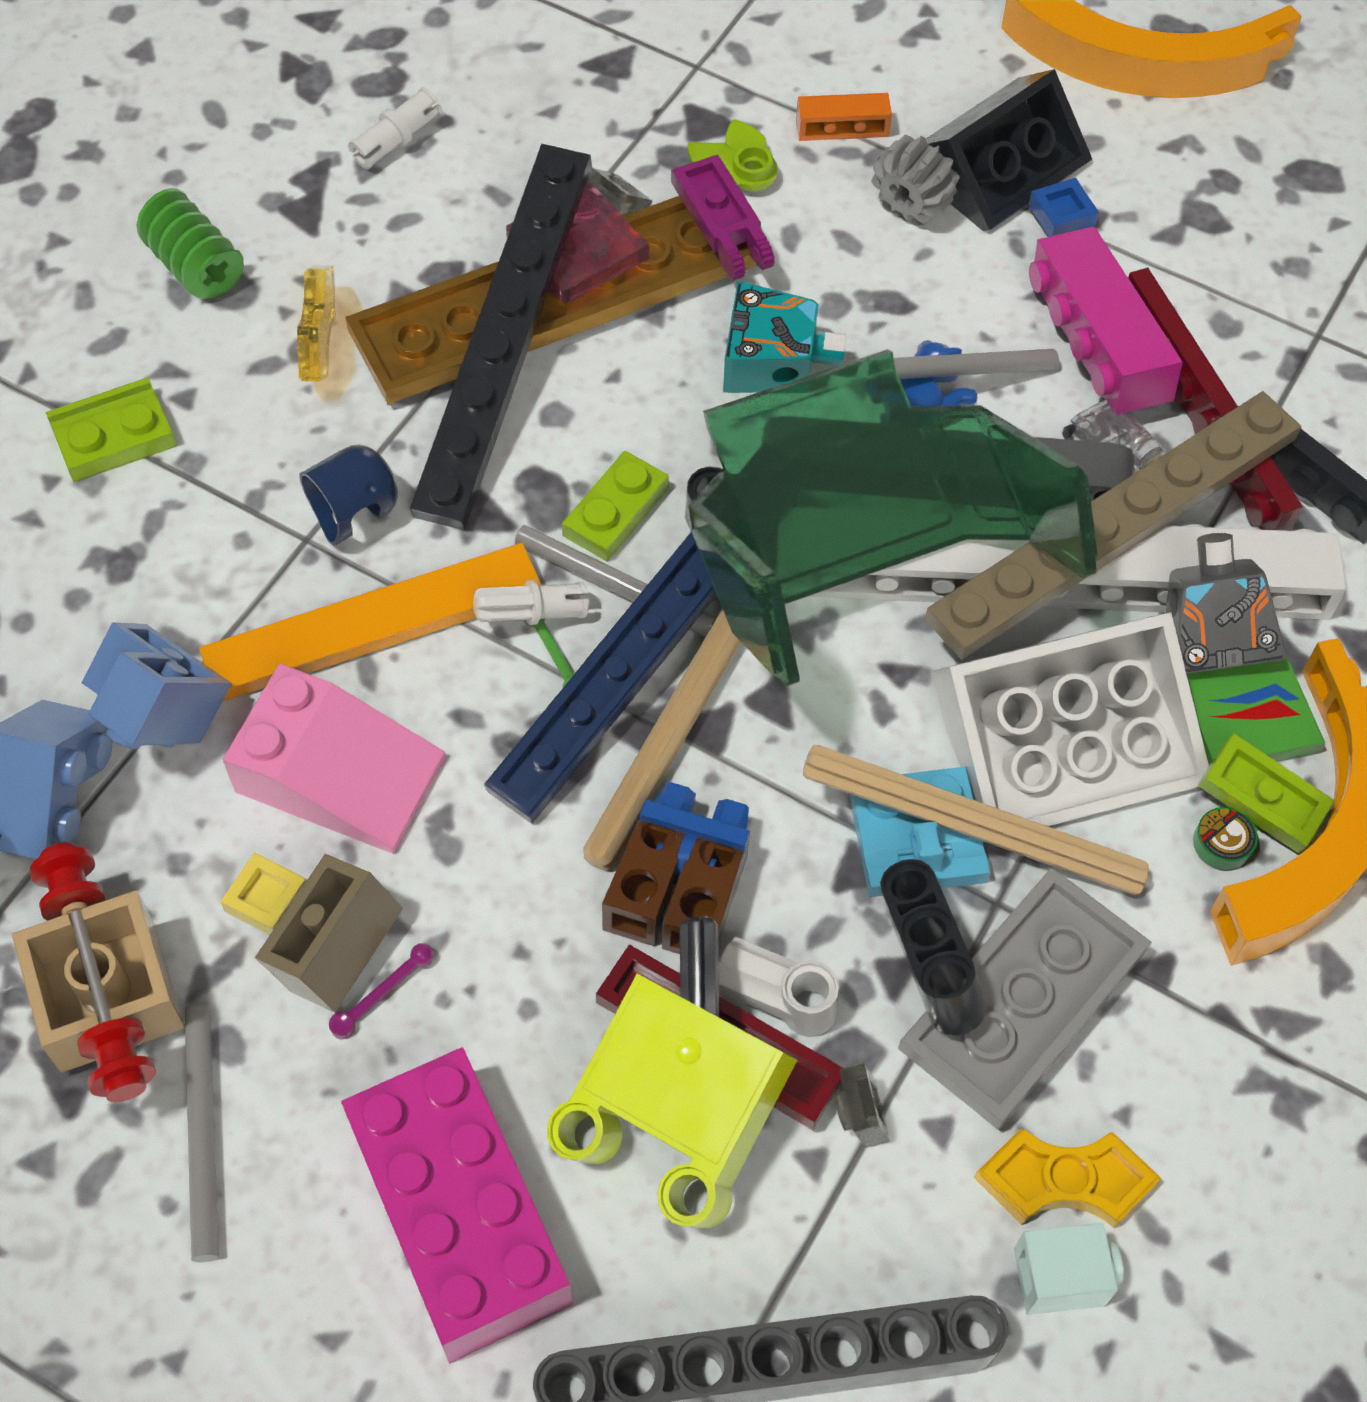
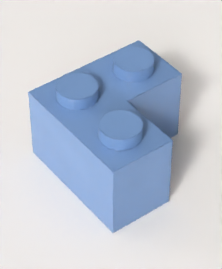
M112 622L81 682L98 694L88 714L108 728L106 735L111 740L130 749H139L140 746L160 745L172 748L175 744L201 743L232 684L149 625Z
M42 699L0 722V851L37 859L40 853L51 845L63 842L72 843L81 822L80 810L75 808L77 786L102 771L106 767L112 752V740L106 735L107 727L88 714L90 710Z

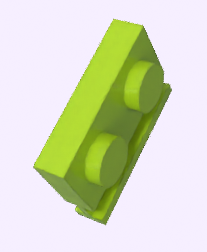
M149 377L45 412L73 482L177 446Z

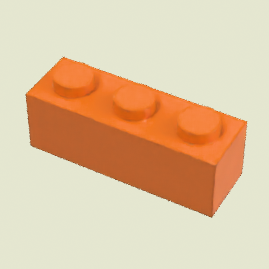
M888 93L798 97L796 123L799 141L889 137L892 112Z

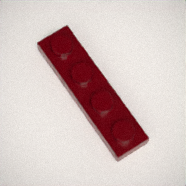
M629 944L596 992V1003L616 1014L636 974L680 996V973ZM719 996V1018L797 1060L774 1108L809 1129L814 1130L844 1080L847 1069Z

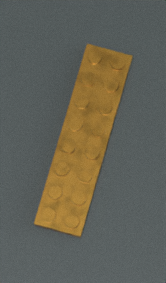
M680 196L567 237L527 352L729 277L721 265L718 251L713 252ZM747 242L737 244V249L740 251L745 263V270L756 267L757 263L754 262L750 255ZM498 262L345 317L348 332L387 405L457 378Z

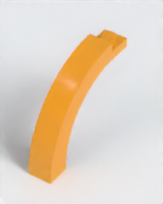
M1006 0L1001 29L1032 56L1075 79L1127 94L1146 97L1190 98L1223 94L1264 81L1270 61L1280 60L1290 53L1302 16L1291 5H1288L1251 22L1220 31L1167 33L1141 29L1111 20L1091 11L1075 0Z
M1340 638L1317 642L1302 670L1330 738L1335 765V801L1332 804L1330 816L1323 833L1298 857L1260 877L1223 887L1210 909V914L1231 966L1263 957L1291 944L1313 930L1339 906L1367 869V686L1361 687L1359 668L1352 658H1348Z

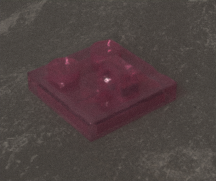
M591 182L586 183L550 289L564 304L649 259L648 242L631 227L629 222ZM512 223L506 225L507 237L510 232Z

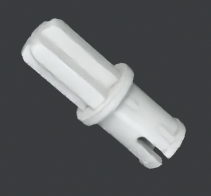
M528 580L524 586L477 589L474 592L473 609L477 620L480 622L526 620L529 625H537L540 619L586 618L589 609V599H580V595L588 593L584 582L538 585L535 580Z

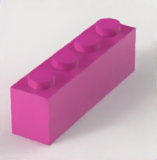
M1095 226L1037 239L1035 260L1029 266L1031 286L1036 293H1041L1049 306L1053 323L1056 326H1061L1068 337L1075 359L1082 361L1091 375L1092 385L1096 394L1105 398L1114 415L1174 401L1183 362Z

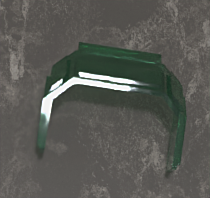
M889 349L703 411L708 433L724 471L718 473L689 505L695 529L692 530L693 536L732 633L772 675H776L787 687L800 682L785 604L964 540H1029L1081 578L1096 573L1095 558H1097L1098 554L1089 480L1086 472L1075 462L981 405L911 407L895 369L893 352Z

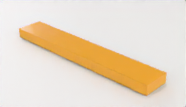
M523 542L201 646L199 650L204 664L232 683L223 700L224 702L265 688L279 663L309 674L475 619L473 598L474 592L479 588L524 586L528 580H535L538 585H541Z

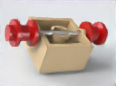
M57 843L45 848L39 857L33 861L29 869L33 883L49 890L39 902L41 915L47 921L11 933L41 1047L61 1073L96 1061L98 1069L92 1072L87 1080L91 1094L98 1097H106L109 1102L127 1101L141 1095L147 1088L146 1084L156 1075L153 1060L146 1056H137L135 1046L184 1029L185 1025L153 920L137 890L105 901L102 886L86 879L95 868L92 852L85 847L76 846L73 843Z

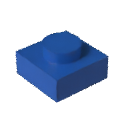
M1076 177L1031 191L1028 206L1049 237L1096 226L1099 211Z

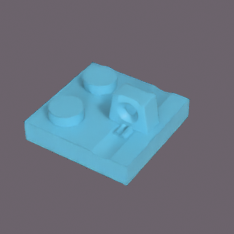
M966 766L902 774L973 800ZM848 794L869 897L883 896L880 885L883 873L891 865L907 859L921 860L929 864L937 877L941 889L987 883L990 869L983 841L938 826L936 821L927 822Z

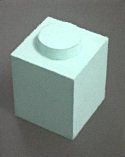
M1104 1222L1024 1231L1014 1247L1026 1315L1106 1306L1118 1291L1117 1284L1123 1282L1121 1254L1115 1242L1108 1243Z

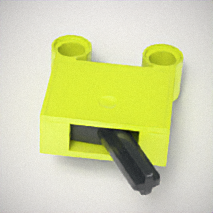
M694 917L683 920L680 924V996L636 974L570 1100L555 1109L547 1125V1139L551 1148L560 1157L593 1165L602 1164L613 1158L619 1150L623 1139L622 1126L617 1116L691 1157L692 1161L690 1164L678 1165L664 1175L660 1181L657 1195L658 1205L667 1219L684 1227L698 1229L712 1228L720 1224L729 1214L733 1202L731 1187L797 1062L795 1058L719 1018L718 925L714 919ZM591 1116L595 1123L596 1133L590 1145L581 1150L575 1141V1131L582 1119ZM700 1178L707 1188L708 1198L704 1208L699 1213L691 1215L684 1205L683 1195L689 1183Z

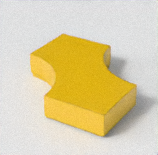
M1020 1129L976 1172L974 1179L1021 1225L1043 1211L1056 1208H1072L1089 1212L1115 1228L1158 1184L1161 1177L1113 1132L1086 1146L1060 1147L1043 1142L1025 1129Z

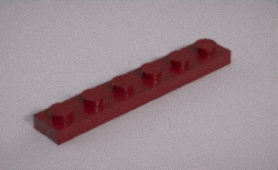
M1149 268L1130 272L1128 279L1183 362L1174 401L1177 404H1181L1192 422L1194 433L1197 434L1237 408L1238 405ZM1271 456L1229 483L1243 502L1246 516L1252 525L1261 530L1292 531L1303 506Z

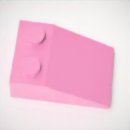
M279 663L222 760L235 793L394 854L446 755L442 749L337 685Z

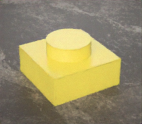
M254 852L220 903L224 912L270 935L307 880Z

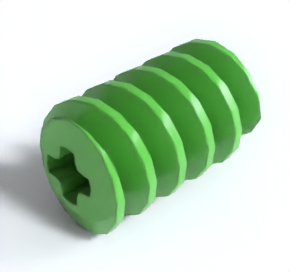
M176 188L164 189L154 194L144 204L139 212L136 224L139 238L162 261L164 266L173 273L175 278L184 285L191 295L198 298L211 299L223 295L234 287L240 279L244 268L242 254L239 250H234L231 241L224 237L216 226L211 224L208 217L200 212L195 203L191 202L183 191Z

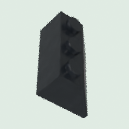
M1055 69L1018 77L926 138L928 145L933 148L939 146V152L944 157L953 160L951 169L957 172L960 177L956 184L957 192L953 196L951 205L982 231L991 230L1029 203L1031 191L1059 183L1093 159Z

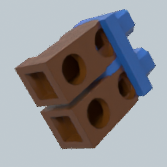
M673 782L665 784L655 802L646 799L640 813V820L633 830L602 902V930L655 946L662 927V949L680 954L681 922L694 917L714 919L718 925L719 951L721 936L747 860L750 830H747L749 807L740 802L724 799L718 801L712 819L692 813L696 802V793L689 787ZM674 884H676V887H675L673 896H672V898H671L670 904H669V906H668L666 915H665V917H664L663 926H662V918H663V915H664V913H665L666 907H667V905H668L669 899H670V897H671V894H672V891H673V888H674Z

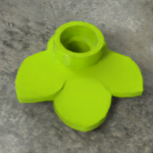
M736 119L731 121L726 132L725 143L689 142L687 145L691 163L719 155L738 187L743 190L759 191L766 189L777 178V162L773 158L771 151L766 148L765 136L745 122Z

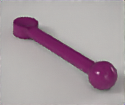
M418 943L412 948L410 958L348 1013L337 1012L329 1020V1029L332 1035L340 1040L351 1037L355 1031V1022L417 967H426L432 963L434 959L433 948L426 943Z

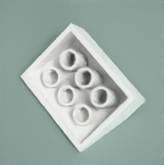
M1171 612L932 670L945 728L960 766H966L973 800L1042 825L1051 826L1199 787L1197 785L1209 767Z

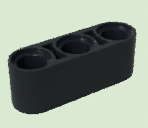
M907 859L898 861L883 873L880 881L881 891L894 931L931 1023L937 1030L954 1036L967 1034L980 1025L986 1013L985 1002L973 961L932 868L921 860Z

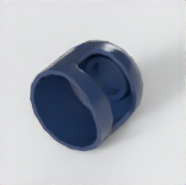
M358 444L346 447L299 473L303 492L327 541L332 546L353 536L351 521L354 515L361 509L367 507L373 516L381 519L393 510L398 499V486L391 468L378 452L365 445ZM332 511H333L334 516H335V518H336L337 524L335 523V521H334V519H333V517H332Z

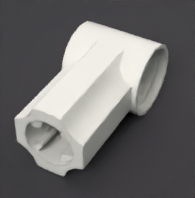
M734 937L732 942L727 944L718 964L720 993L784 1019L787 1026L798 1035L813 1037L822 1035L830 1030L836 1022L839 1000L838 979L830 967L822 962L813 960L798 963L737 937ZM813 991L821 994L826 1000L818 1006L807 1007L798 1003L795 997L802 992Z

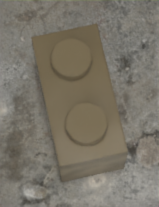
M324 854L255 956V959L290 992L335 1013L403 908L371 872Z

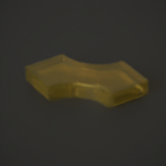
M316 265L304 271L303 310L301 320L297 325L298 371L301 381L320 382L329 376L330 334L333 321L336 318L334 266Z

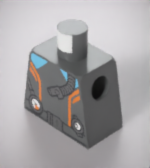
M1210 533L1198 537L1199 565L1177 568L1171 571L1166 613L1171 612L1186 674L1286 660L1285 648L1265 572L1252 559H1234L1233 535L1228 533Z

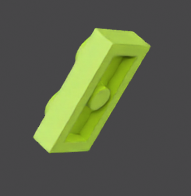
M624 450L562 522V536L607 562L669 488V475Z
M1235 733L1224 741L1197 785L1228 807L1247 815L1255 825L1297 853L1309 845L1335 801Z

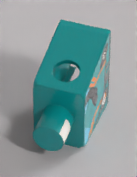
M737 281L724 359L723 392H803L808 389L812 362L843 366L847 334L816 331L819 304L813 299Z

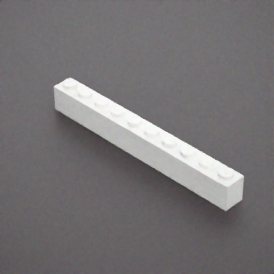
M810 507L786 509L776 522L773 595L937 602L1061 521L1038 520L1033 517H1019L1016 519L985 518L975 514L940 516L927 515L922 512H908L905 514L872 513L863 509L851 511L816 510ZM1199 524L1164 526L1043 607L1166 613L1171 571L1177 568L1199 565L1198 537L1210 533H1228L1233 535L1234 559H1252L1265 572L1277 618L1330 620L1346 592L1339 533L1316 532L1311 529L1295 531L1261 530L1250 526L1238 529L1211 528Z

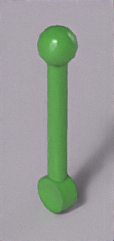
M540 619L537 625H529L524 620L526 625L535 627L564 679V687L574 674L544 623L545 619Z

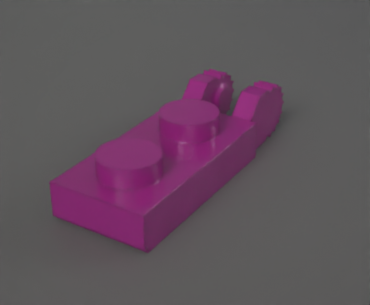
M719 155L671 170V183L713 252L718 251L721 265L730 279L734 281L745 276V263L736 246L743 242H747L750 255L754 262L757 263L759 269L763 271L774 266V252L761 229V221Z

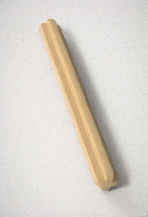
M745 584L734 587L584 845V859L589 864L602 870H609L615 864L636 824L640 820V813L645 800L652 799L761 608L762 595L757 589H751Z
M813 745L806 757L803 767V776L806 779L927 822L936 821L938 826L1132 895L1140 894L1147 883L1149 864L1141 859L820 745Z

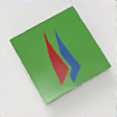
M1287 655L1286 660L1186 674L1209 766L1224 741L1233 733L1275 761L1319 753L1325 744L1324 738Z

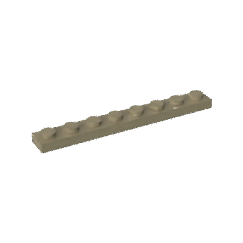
M1261 391L929 606L926 611L925 621L961 660L965 659L1296 440L1302 426L1269 395Z

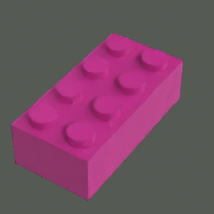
M463 1047L341 1101L449 1364L573 1304L570 1283Z

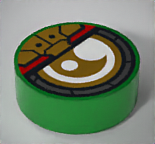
M1218 807L1205 813L1193 834V845L1198 856L1208 865L1221 870H1232L1244 865L1249 860L1258 842L1257 830L1251 819L1240 811L1229 807Z

